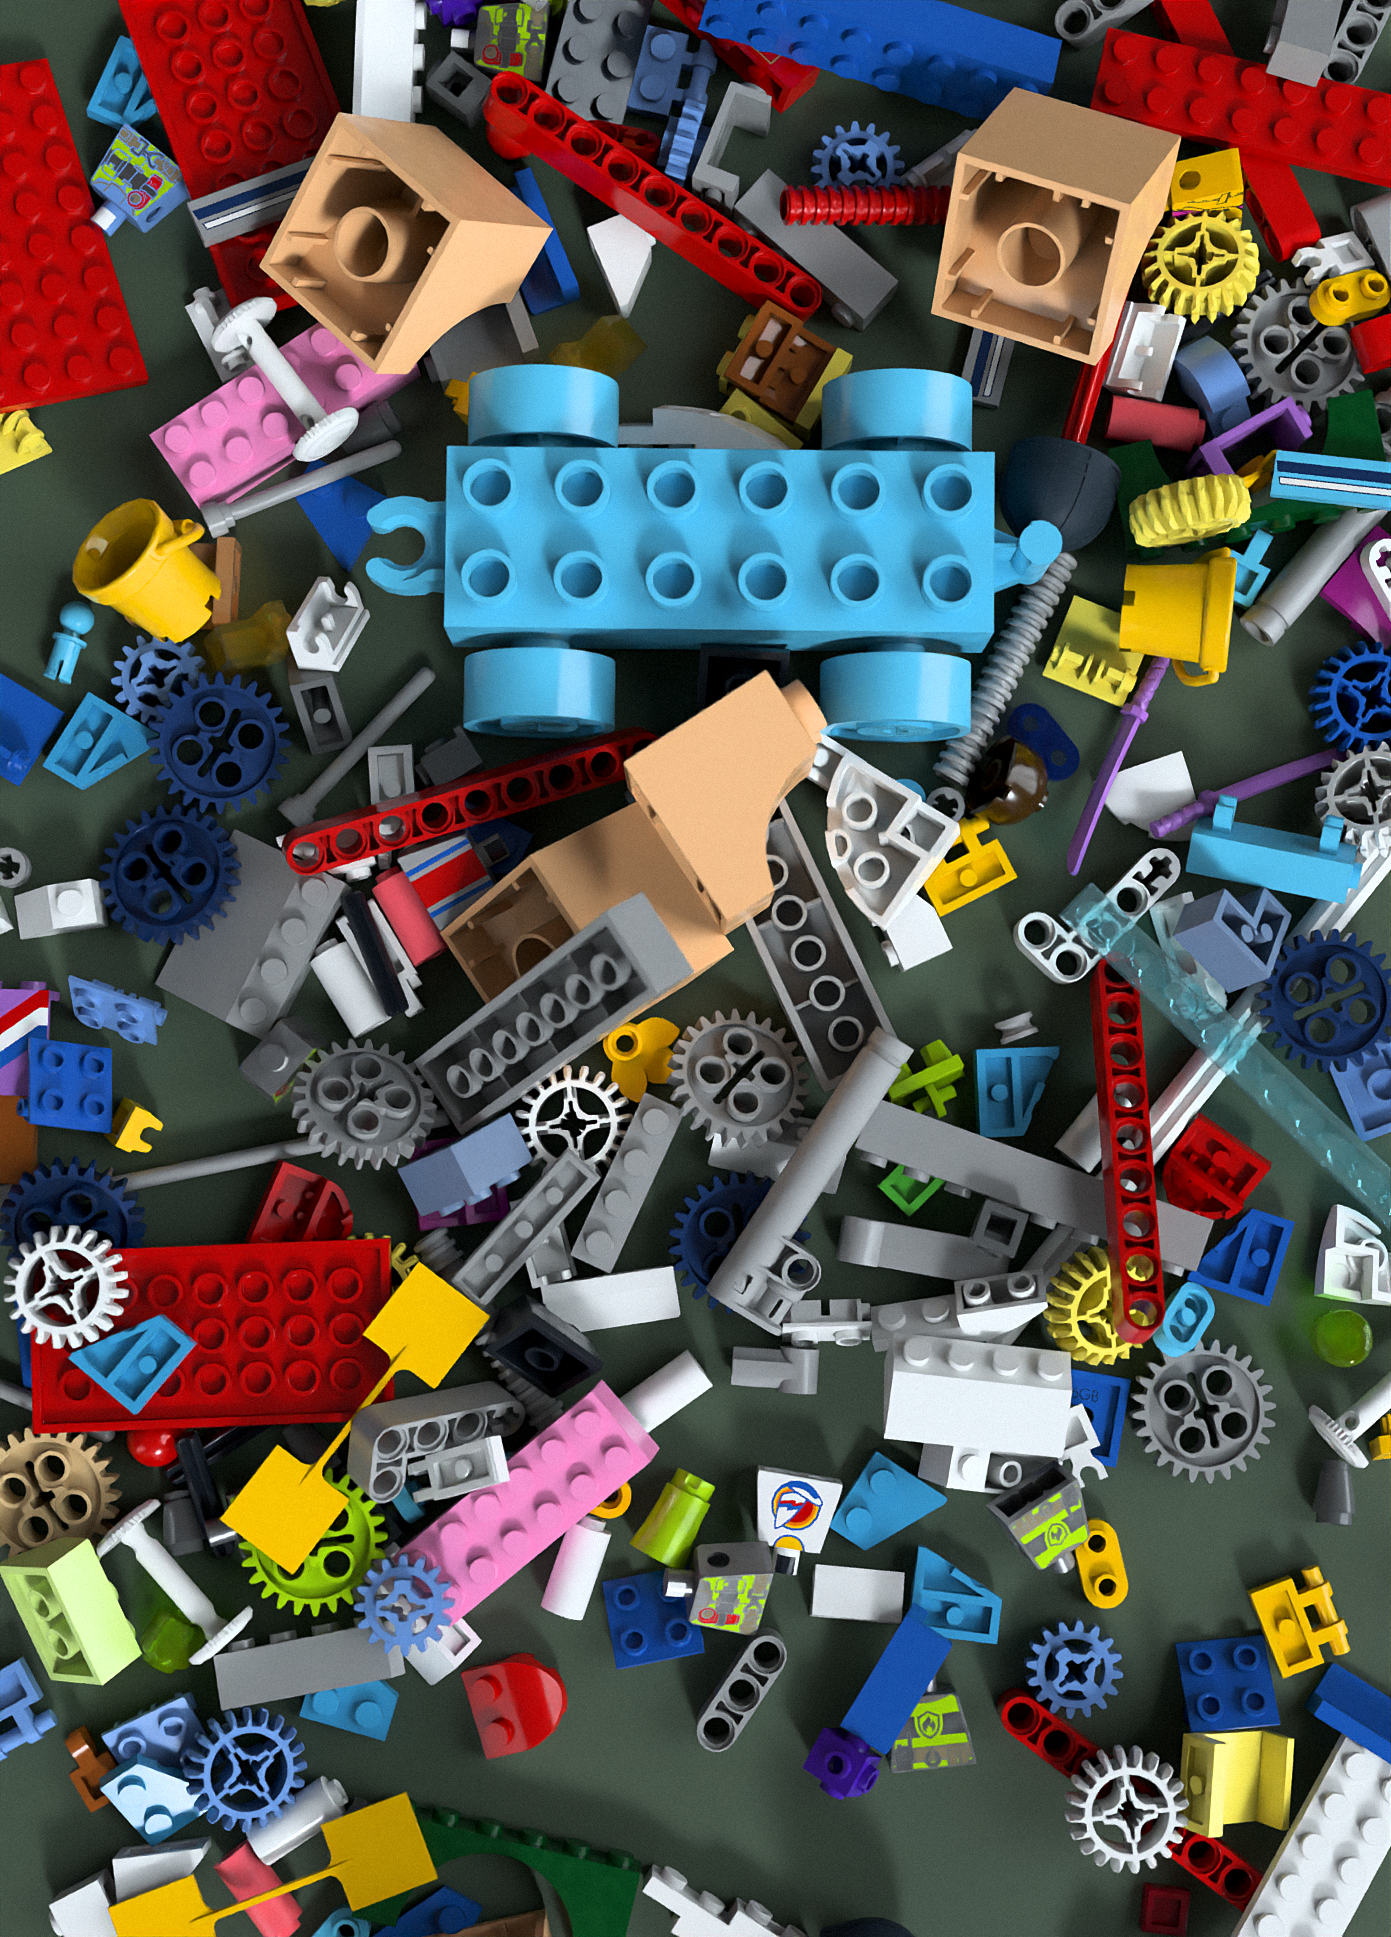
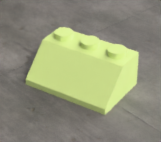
M61 1537L0 1562V1575L50 1679L103 1685L139 1657L142 1652L135 1639L136 1631L133 1625L125 1618L117 1601L118 1592L114 1585L108 1581L100 1564V1557L96 1554L97 1548L88 1538Z

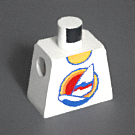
M763 1465L757 1466V1541L768 1542L770 1546H774L772 1556L774 1572L796 1575L800 1551L820 1553L842 1491L843 1484L840 1479Z

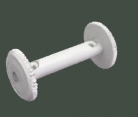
M269 297L249 299L236 306L219 321L213 330L211 345L217 352L231 351L240 345L246 348L307 430V433L297 441L298 443L293 449L294 457L299 461L305 462L317 460L336 449L353 433L358 424L359 414L353 407L337 410L331 415L324 411L264 331V327L275 316L277 310L275 301Z
M1391 1371L1335 1421L1318 1406L1312 1405L1309 1408V1419L1319 1434L1343 1459L1354 1467L1365 1468L1369 1464L1354 1441L1391 1408ZM1350 1422H1356L1353 1427H1347Z
M149 1499L133 1509L105 1534L103 1539L97 1544L96 1554L102 1557L119 1542L133 1548L136 1559L186 1617L193 1624L203 1629L208 1642L189 1659L191 1664L200 1665L205 1660L214 1656L246 1626L247 1622L252 1618L253 1609L247 1606L230 1623L216 1614L210 1600L158 1540L147 1535L142 1522L161 1505L158 1500Z

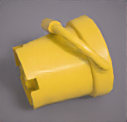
M135 499L123 503L106 514L91 529L81 544L73 563L72 581L82 595L95 603L111 606L162 643H165L164 637L166 636L174 643H177L193 635L207 622L212 614L205 607L210 595L218 601L221 595V581L217 575L187 546L197 541L204 534L205 530L202 525L194 523L190 519L170 520L153 500Z
M1222 547L1209 551L1195 559L1192 564H1127L1124 600L1121 611L1119 652L1170 658L1176 677L1186 686L1199 687L1216 683L1219 679V673H1224L1227 668L1237 559L1231 557V550L1228 547ZM1183 661L1199 663L1200 668L1203 669L1202 671H1207L1208 673L1198 676L1190 675L1185 670Z

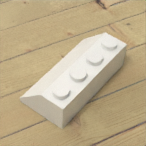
M357 0L352 114L415 123V114L423 113V87L417 86V71H424L425 47L424 44H418L419 29H426L427 10L425 2H419V0Z
M894 1332L884 1360V1438L1062 1458L1072 1395L1070 1352Z

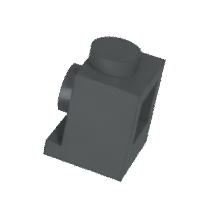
M451 51L444 61L440 59L431 67L426 77V88L430 99L461 121L463 126L471 131L483 116L482 105L492 80L454 51ZM456 89H463L464 91L459 97L452 94Z
M461 725L453 729L457 736L456 738L449 741L448 737H443L430 744L425 749L427 755L420 759L421 763L414 766L427 788L470 776L486 769Z
M986 1199L978 1209L968 1241L976 1244V1250L986 1256L1001 1259L1002 1255L1014 1258L1029 1215Z

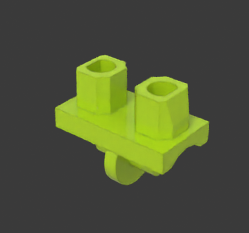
M936 1040L920 1050L927 1069L913 1075L907 1062L906 1064L903 1063L900 1067L901 1071L887 1091L890 1103L901 1107L913 1102L912 1105L917 1113H923L932 1108L939 1119L947 1115L943 1103L957 1096L951 1083L964 1078L965 1075L962 1069L964 1064L959 1055L952 1056L941 1040Z

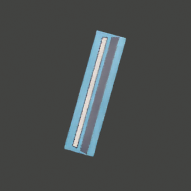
M1277 450L1270 497L1391 511V463Z

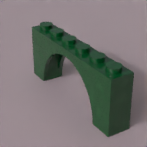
M1372 389L1327 399L1325 405L1326 439L1321 455L1387 462ZM1151 439L1107 449L1108 457L1117 464L1122 475L1116 498L1128 558L1138 557L1139 562L1164 557L1165 550L1181 547L1182 552L1201 550L1208 547L1207 541L1225 538L1226 543L1246 540L1252 537L1251 531L1268 528L1269 533H1279L1295 528L1296 521L1312 518L1313 523L1318 524L1335 520L1340 517L1339 512L1357 508L1358 514L1379 510L1280 498L1270 504L1251 508L1250 518L1245 523H1242L1239 527L1231 528L1228 532L1219 533L1215 537H1207L1200 541L1177 544L1171 547L1147 548L1137 544L1134 533H1131L1129 505L1140 495L1147 494L1150 490L1159 489L1163 485H1170L1174 482L1171 481L1160 465Z
M409 1798L435 1869L451 1860L472 1854H498L517 1859L537 1870L555 1888L567 1909L573 1937H626L641 1874V1861L635 1860L634 1854L617 1848L608 1849V1853L590 1849V1843L577 1838H565L564 1842L549 1839L546 1832L531 1827H523L520 1832L504 1828L502 1821L491 1817H478L477 1821L460 1817V1812L453 1808L436 1806L434 1810L417 1807V1802ZM415 1888L353 1911L351 1917L396 1927L403 1905Z

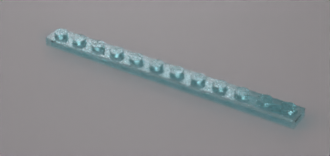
M1088 883L1060 913L1059 917L1391 1232V1167L1093 883Z

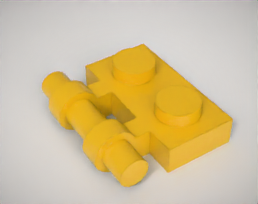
M977 816L969 820L963 817L957 821L959 823L960 835L951 846L952 848L962 843L968 854L948 864L943 858L922 886L939 918L1017 878L998 839L981 846L976 835L988 830L990 826L987 821Z
M1317 1564L1307 1566L1301 1570L1307 1585L1301 1590H1296L1292 1578L1287 1575L1247 1591L1277 1671L1282 1678L1325 1663L1318 1645L1329 1642L1335 1656L1345 1654L1351 1650L1345 1636L1348 1633L1345 1621L1342 1617L1337 1616L1330 1598L1333 1595L1329 1580H1323ZM1314 1604L1321 1624L1311 1629L1304 1607Z

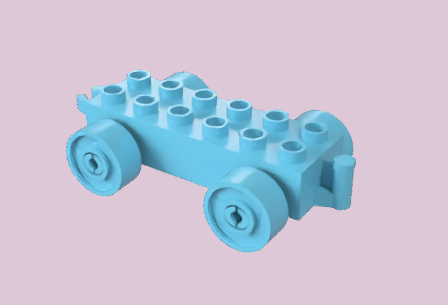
M545 364L513 365L486 370L475 375L469 381L468 446H447L446 501L427 502L422 498L399 496L383 500L372 507L367 513V521L371 529L376 533L386 534L396 528L407 526L421 532L425 540L423 555L411 565H397L384 558H372L366 564V572L373 583L386 592L403 596L426 595L430 592L444 593V628L453 647H504L503 649L476 652L466 656L464 659V728L481 734L529 739L583 738L599 736L615 730V660L602 654L572 650L570 648L700 650L701 643L790 649V651H866V653L833 657L820 663V711L827 723V727L819 731L821 734L843 740L882 743L928 742L965 736L971 732V663L955 656L926 652L982 653L994 633V593L1018 583L1028 585L1039 581L1049 565L1060 554L1063 544L1061 533L1056 526L1047 521H1032L1019 538L994 529V452H972L971 384L963 378L952 374L907 368L860 371L846 374L827 382L822 388V450L618 448L619 385L609 376L583 368Z

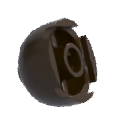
M1010 735L999 738L985 753L992 758L987 763L984 772L981 767L977 766L971 777L967 789L966 807L973 810L970 812L971 814L998 826H1011L1026 820L1034 812L1037 813L1044 807L1049 796V791L1047 790L1048 774L1042 757L1029 745Z

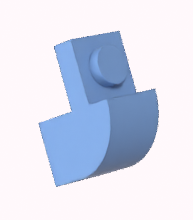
M1207 335L1176 352L1173 367L1181 392L1197 403L1202 419L1206 420L1205 430L1208 440L1211 441L1252 418L1246 397L1251 394L1249 386L1237 362L1223 345Z

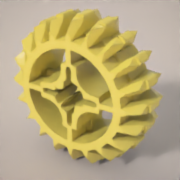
M1206 211L1200 217H1193L1191 213H1188L1182 221L1171 216L1169 221H1167V228L1157 226L1154 232V239H1150L1145 248V254L1141 258V270H1143L1142 284L1145 289H1148L1150 302L1159 301V305L1166 307L1165 312L1174 309V314L1181 315L1182 317L1184 314L1191 315L1194 325L1200 316L1206 315L1213 323L1218 311L1229 317L1231 312H1233V305L1243 307L1247 294L1252 293L1255 289L1256 276L1259 275L1260 263L1258 262L1259 250L1257 244L1252 243L1250 230L1241 231V224L1238 218L1226 223V216L1223 211L1216 218L1209 217ZM1202 257L1203 265L1201 269V275H1197L1199 258Z
M1224 473L1214 476L1209 474L1204 477H1194L1184 481L1179 480L1170 485H1163L1159 489L1150 490L1147 494L1140 495L1129 505L1131 533H1134L1137 544L1147 548L1171 547L1177 544L1200 541L1207 537H1215L1219 533L1228 532L1231 528L1239 527L1250 518L1251 499L1248 488L1246 489L1243 478L1234 474L1227 475Z
M1106 1245L1103 1250L1097 1246H1089L1087 1255L1082 1252H1074V1264L1072 1265L1067 1262H1060L1063 1274L1060 1278L1057 1276L1049 1277L1055 1288L1054 1291L1046 1293L1047 1301L1051 1305L1042 1311L1044 1317L1050 1321L1045 1328L1055 1338L1056 1346L1064 1352H1070L1071 1357L1076 1361L1084 1360L1088 1364L1095 1366L1100 1361L1105 1364L1114 1365L1116 1355L1122 1359H1129V1347L1131 1346L1143 1348L1142 1343L1131 1344L1122 1340L1115 1331L1108 1246ZM1126 1266L1127 1272L1132 1278L1139 1281L1145 1280L1141 1269L1135 1266ZM1130 1310V1315L1134 1322L1143 1326L1148 1325L1149 1322L1144 1313L1138 1310ZM1077 1321H1086L1087 1325L1092 1327V1335H1082Z

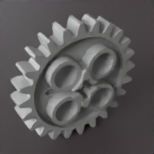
M1298 277L1290 287L1285 279H1281L1274 286V289L1266 285L1259 296L1253 295L1245 304L1247 309L1243 308L1236 317L1240 324L1233 328L1230 335L1239 341H1236L1229 348V352L1241 355V358L1236 362L1241 370H1245L1246 375L1244 377L1247 384L1252 383L1255 386L1250 398L1253 400L1262 394L1267 397L1264 409H1268L1275 403H1279L1291 396L1296 406L1301 405L1307 413L1311 410L1315 417H1319L1325 412L1327 399L1355 393L1353 388H1356L1364 380V377L1359 373L1362 370L1348 334L1349 330L1355 327L1353 322L1339 326L1325 325L1324 330L1281 374L1275 372L1276 366L1319 323L1309 308V297L1320 285L1319 282L1310 285L1307 289H1305L1302 277ZM1292 312L1300 315L1305 325L1296 322ZM1264 341L1273 344L1277 354L1269 352L1264 345ZM1323 342L1333 347L1335 355L1326 351ZM1295 371L1304 374L1308 384L1300 382L1296 377Z
M733 1009L727 1020H725L722 1013L718 1010L715 1011L710 1022L702 1016L697 1021L695 1028L688 1026L682 1035L683 1040L678 1039L673 1051L677 1055H672L667 1064L669 1068L675 1071L670 1073L666 1082L667 1084L679 1087L673 1091L670 1099L671 1101H684V1105L678 1115L680 1117L689 1114L693 1115L695 1119L690 1126L692 1131L701 1125L707 1128L705 1140L709 1141L715 1133L721 1135L722 1147L726 1148L731 1139L736 1138L740 1150H744L750 1142V1138H752L756 1146L760 1148L766 1142L767 1136L775 1142L783 1133L782 1129L789 1131L796 1122L794 1117L798 1118L805 1107L800 1102L805 1101L810 1091L801 1086L806 1084L810 1074L798 1070L805 1063L806 1058L801 1056L793 1057L792 1052L798 1043L794 1041L785 1044L781 1040L785 1035V1028L779 1029L775 1033L770 1031L771 1019L769 1017L759 1025L755 1023V1013L753 1011L749 1013L745 1020H740L737 1009ZM728 1044L739 1047L743 1055L733 1053L729 1049ZM756 1054H762L763 1059L752 1068L747 1077L743 1078L720 1104H715L713 1099L726 1088L730 1080L736 1078ZM700 1073H708L713 1076L716 1084L704 1081ZM761 1073L770 1075L775 1080L776 1085L765 1082L761 1077ZM733 1102L745 1105L749 1114L739 1112L734 1107Z
M349 1039L345 1050L336 1042H332L329 1054L318 1049L314 1061L307 1059L303 1065L302 1072H297L290 1102L294 1103L291 1116L292 1118L300 1119L297 1127L298 1133L310 1132L307 1145L310 1147L322 1143L324 1145L321 1154L323 1158L329 1156L332 1152L338 1153V1165L340 1166L346 1162L348 1157L353 1158L357 1170L361 1169L364 1160H370L374 1169L379 1170L382 1158H385L392 1166H396L400 1154L410 1159L415 1147L422 1148L426 1136L430 1135L434 1123L433 1118L437 1105L432 1102L435 1094L432 1089L426 1088L428 1083L423 1075L416 1076L418 1067L414 1062L407 1065L403 1063L404 1051L397 1053L393 1057L388 1054L389 1044L387 1043L378 1051L373 1050L371 1039L366 1040L364 1048H358L355 1041Z
M1211 1338L1206 1349H1204L1200 1339L1192 1350L1180 1357H1170L1159 1349L1162 1363L1157 1365L1147 1360L1145 1364L1152 1374L1149 1378L1143 1376H1136L1135 1378L1138 1383L1144 1386L1143 1392L1130 1393L1132 1399L1141 1403V1408L1130 1411L1129 1416L1142 1420L1143 1424L1136 1427L1133 1433L1136 1436H1148L1141 1449L1145 1453L1158 1450L1153 1463L1159 1467L1170 1460L1168 1473L1174 1477L1184 1467L1185 1477L1189 1482L1194 1483L1198 1472L1201 1471L1204 1481L1212 1483L1214 1471L1218 1470L1223 1478L1229 1480L1231 1479L1229 1466L1234 1465L1245 1472L1247 1468L1243 1457L1249 1455L1258 1460L1260 1458L1258 1451L1253 1447L1255 1443H1270V1440L1261 1433L1262 1427L1275 1426L1274 1421L1264 1417V1411L1276 1408L1275 1403L1263 1400V1395L1273 1389L1272 1385L1267 1383L1258 1384L1256 1382L1262 1376L1264 1370L1260 1367L1247 1369L1252 1359L1249 1354L1244 1353L1237 1359H1234L1237 1346L1229 1343L1220 1352L1218 1339ZM1214 1370H1221L1225 1375V1385L1220 1391L1210 1393L1206 1387L1207 1376ZM1189 1372H1193L1199 1398L1211 1405V1408L1205 1411V1415L1212 1431L1216 1435L1217 1447L1213 1448L1210 1444L1208 1428L1204 1419L1193 1413L1199 1409V1403L1187 1379ZM1179 1384L1184 1391L1183 1401L1176 1407H1167L1164 1401L1165 1391L1168 1387ZM1237 1412L1240 1417L1238 1430L1233 1434L1225 1435L1221 1429L1222 1419L1228 1413ZM1188 1427H1196L1199 1434L1197 1444L1191 1449H1182L1179 1443L1180 1434Z

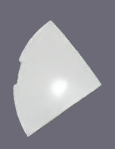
M1182 751L1117 772L1104 803L1108 810L1124 825L1131 822L1137 827L1150 832L1148 837L1156 840L1169 842L1191 841L1192 832L1197 820L1191 821L1187 825L1180 826L1175 831L1168 832L1160 838L1154 837L1149 826L1151 822L1159 820L1167 814L1170 815L1172 812L1196 801Z
M1333 1205L1329 1213L1317 1260L1314 1296L1356 1303L1391 1306V1252L1388 1253L1385 1245L1374 1236L1381 1234V1230L1366 1216L1346 1206Z

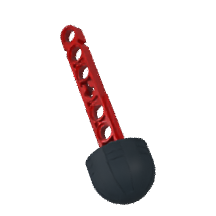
M1127 296L1120 313L1113 341L1096 366L1085 362L1081 364L1060 438L1029 437L1017 441L1011 447L1000 485L999 501L1003 518L1016 538L1020 537L1024 529L1032 521H1047L1056 526L1061 533L1063 544L1060 553L1079 549L1090 543L1099 535L1110 518L1122 477L1121 471L1112 459L1100 451L1085 445Z

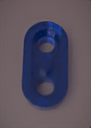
M1035 703L1020 705L1013 711L1007 722L1008 735L1029 745L1040 754L1047 768L1048 781L1061 782L1071 777L1079 766L1080 754L1076 745L1044 707ZM1025 718H1034L1038 722V729L1034 732L1027 731L1023 726ZM1054 751L1062 752L1066 758L1065 764L1061 766L1055 765L1051 761V753Z

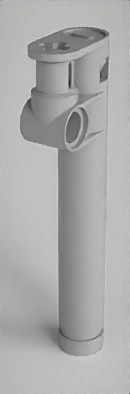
M1390 386L1386 392H1379L1374 398L1378 420L1384 426V434H1381L1386 460L1391 463ZM1357 508L1339 512L1340 517L1335 520L1321 523L1255 600V605L1248 608L1242 615L1240 622L1245 630L1259 642L1270 647L1274 646L1283 636L1284 630L1289 629L1374 527L1388 513V510L1358 514Z
M876 1026L868 1038L867 1046H863L706 1287V1291L718 1301L777 1336H780L783 1331L779 1324L793 1302L799 1303L805 1292L813 1289L821 1277V1267L818 1260L805 1245L792 1237L900 1073V1067L903 1063L906 1064L914 1049ZM797 1259L807 1260L806 1270L798 1276L788 1275V1267L793 1261Z

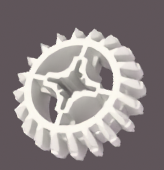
M1382 741L1377 751H1372L1371 746L1367 745L1364 746L1363 753L1355 755L1352 750L1347 748L1346 757L1348 760L1341 762L1332 759L1331 766L1334 773L1321 772V781L1324 786L1315 788V796L1319 802L1315 804L1314 809L1317 817L1320 818L1319 825L1323 830L1327 815L1345 818L1340 842L1357 845L1362 856L1367 859L1374 849H1378L1380 855L1386 858L1389 852L1388 847H1391V780L1386 781L1379 777L1391 776V750L1389 745ZM1375 788L1379 796V800L1375 801L1377 809L1376 812L1374 811L1371 800L1375 799ZM1353 817L1354 820L1366 819L1372 825L1357 824L1347 818Z
M565 1065L563 1067L564 1080L558 1081L557 1075L554 1073L548 1077L551 1085L545 1088L541 1082L534 1088L540 1093L536 1099L529 1094L521 1097L524 1102L532 1105L530 1111L516 1110L515 1112L516 1117L528 1119V1127L517 1128L521 1135L529 1134L530 1141L525 1142L528 1150L534 1147L537 1152L533 1156L534 1160L529 1165L534 1167L544 1159L548 1164L543 1169L542 1175L552 1166L558 1157L546 1149L539 1135L559 1134L567 1140L569 1149L602 1177L597 1164L603 1161L606 1167L610 1169L613 1160L608 1155L612 1150L617 1153L620 1145L616 1144L618 1137L624 1138L627 1130H620V1122L628 1123L633 1119L632 1114L619 1115L617 1109L626 1106L629 1100L627 1097H622L615 1102L613 1101L611 1095L619 1089V1085L616 1082L610 1084L606 1090L600 1087L605 1080V1073L598 1072L594 1081L590 1082L587 1080L589 1067L582 1066L579 1079L573 1078L571 1066ZM576 1088L587 1089L595 1093L604 1102L609 1114L588 1115L584 1113L579 1105ZM563 1090L564 1110L557 1119L538 1122L540 1111L545 1102L553 1094ZM571 1101L573 1102L574 1112H576L579 1119H585L586 1121L597 1120L596 1124L586 1125L585 1131L579 1129L582 1134L577 1137V1148L575 1147V1140L572 1137L571 1131L563 1130V1128H551L552 1125L562 1124L563 1119L569 1120L566 1115L571 1113ZM611 1127L608 1140L603 1148L596 1155L585 1160L584 1139L587 1133L594 1129Z
M78 1225L69 1226L66 1236L61 1226H53L50 1228V1239L43 1232L33 1234L36 1248L27 1242L19 1246L21 1254L26 1258L25 1260L21 1258L10 1259L8 1264L11 1268L17 1270L18 1274L4 1277L3 1281L5 1284L15 1285V1292L4 1295V1301H17L19 1308L12 1310L9 1317L13 1320L23 1316L26 1317L27 1320L20 1328L23 1334L33 1331L36 1327L38 1328L35 1342L39 1344L45 1343L52 1333L53 1348H62L66 1338H68L71 1347L76 1348L82 1346L83 1335L90 1342L99 1339L97 1326L105 1331L113 1328L114 1324L106 1313L116 1316L123 1313L124 1309L121 1305L113 1301L114 1298L128 1297L129 1291L127 1289L116 1288V1281L127 1279L128 1272H114L113 1266L119 1264L123 1258L121 1254L106 1257L105 1254L112 1245L109 1240H103L95 1247L96 1231L88 1230L81 1239V1231ZM69 1249L85 1256L92 1265L75 1270L68 1265L65 1259L60 1260L56 1250ZM44 1260L46 1265L43 1267L46 1275V1284L41 1291L34 1295L33 1282L35 1273ZM83 1277L74 1283V1289L69 1290L73 1293L72 1295L67 1293L50 1296L59 1290L58 1284H63L60 1278L66 1280ZM99 1278V1297L94 1309L89 1314L87 1307L90 1304L87 1301L86 1290L89 1284ZM57 1303L64 1308L67 1315L72 1313L77 1323L65 1324L55 1321L47 1316L41 1308Z
M1115 1745L1113 1749L1114 1758L1109 1760L1103 1750H1098L1096 1755L1100 1764L1093 1767L1088 1760H1084L1081 1765L1088 1775L1083 1778L1073 1774L1071 1777V1782L1080 1789L1079 1792L1069 1791L1065 1793L1066 1801L1076 1806L1064 1812L1068 1822L1076 1823L1071 1827L1069 1833L1074 1840L1083 1839L1079 1846L1081 1852L1084 1855L1094 1852L1093 1860L1100 1867L1110 1859L1112 1870L1119 1873L1123 1868L1124 1862L1127 1861L1131 1872L1138 1873L1140 1869L1139 1860L1144 1859L1150 1868H1155L1157 1866L1156 1860L1153 1857L1155 1853L1160 1851L1166 1858H1170L1172 1855L1166 1845L1168 1840L1178 1844L1182 1843L1183 1838L1174 1827L1188 1825L1187 1817L1177 1812L1189 1806L1186 1797L1177 1795L1184 1788V1785L1179 1778L1170 1779L1174 1769L1168 1763L1158 1766L1159 1757L1154 1752H1150L1143 1759L1140 1747L1133 1746L1128 1758H1126L1123 1748L1120 1745ZM1129 1775L1142 1776L1156 1784L1160 1796L1150 1797L1148 1793H1135ZM1113 1779L1111 1793L1105 1798L1097 1799L1093 1805L1094 1798L1101 1787ZM1126 1795L1135 1807L1134 1810L1130 1809L1132 1813L1126 1816L1127 1823L1118 1811V1808L1123 1809L1121 1804L1126 1801ZM1158 1818L1153 1828L1140 1838L1142 1825L1147 1820ZM1102 1820L1105 1825L1115 1824L1119 1826L1123 1842L1111 1841L1098 1834L1094 1830L1092 1821Z

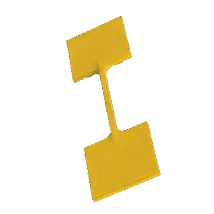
M418 1262L363 1333V1335L388 1353L390 1367L318 1461L312 1464H304L277 1444L221 1516L220 1520L293 1575L350 1501L349 1498L323 1478L322 1469L351 1431L352 1422L357 1413L371 1405L398 1370H410L435 1389L490 1316L426 1266Z
M405 1791L322 1823L321 1828L331 1853V1862L326 1868L221 1909H211L204 1903L193 1873L108 1906L107 1909L117 1937H217L214 1926L218 1919L328 1876H334L340 1880L352 1912L433 1881L438 1876L409 1797Z

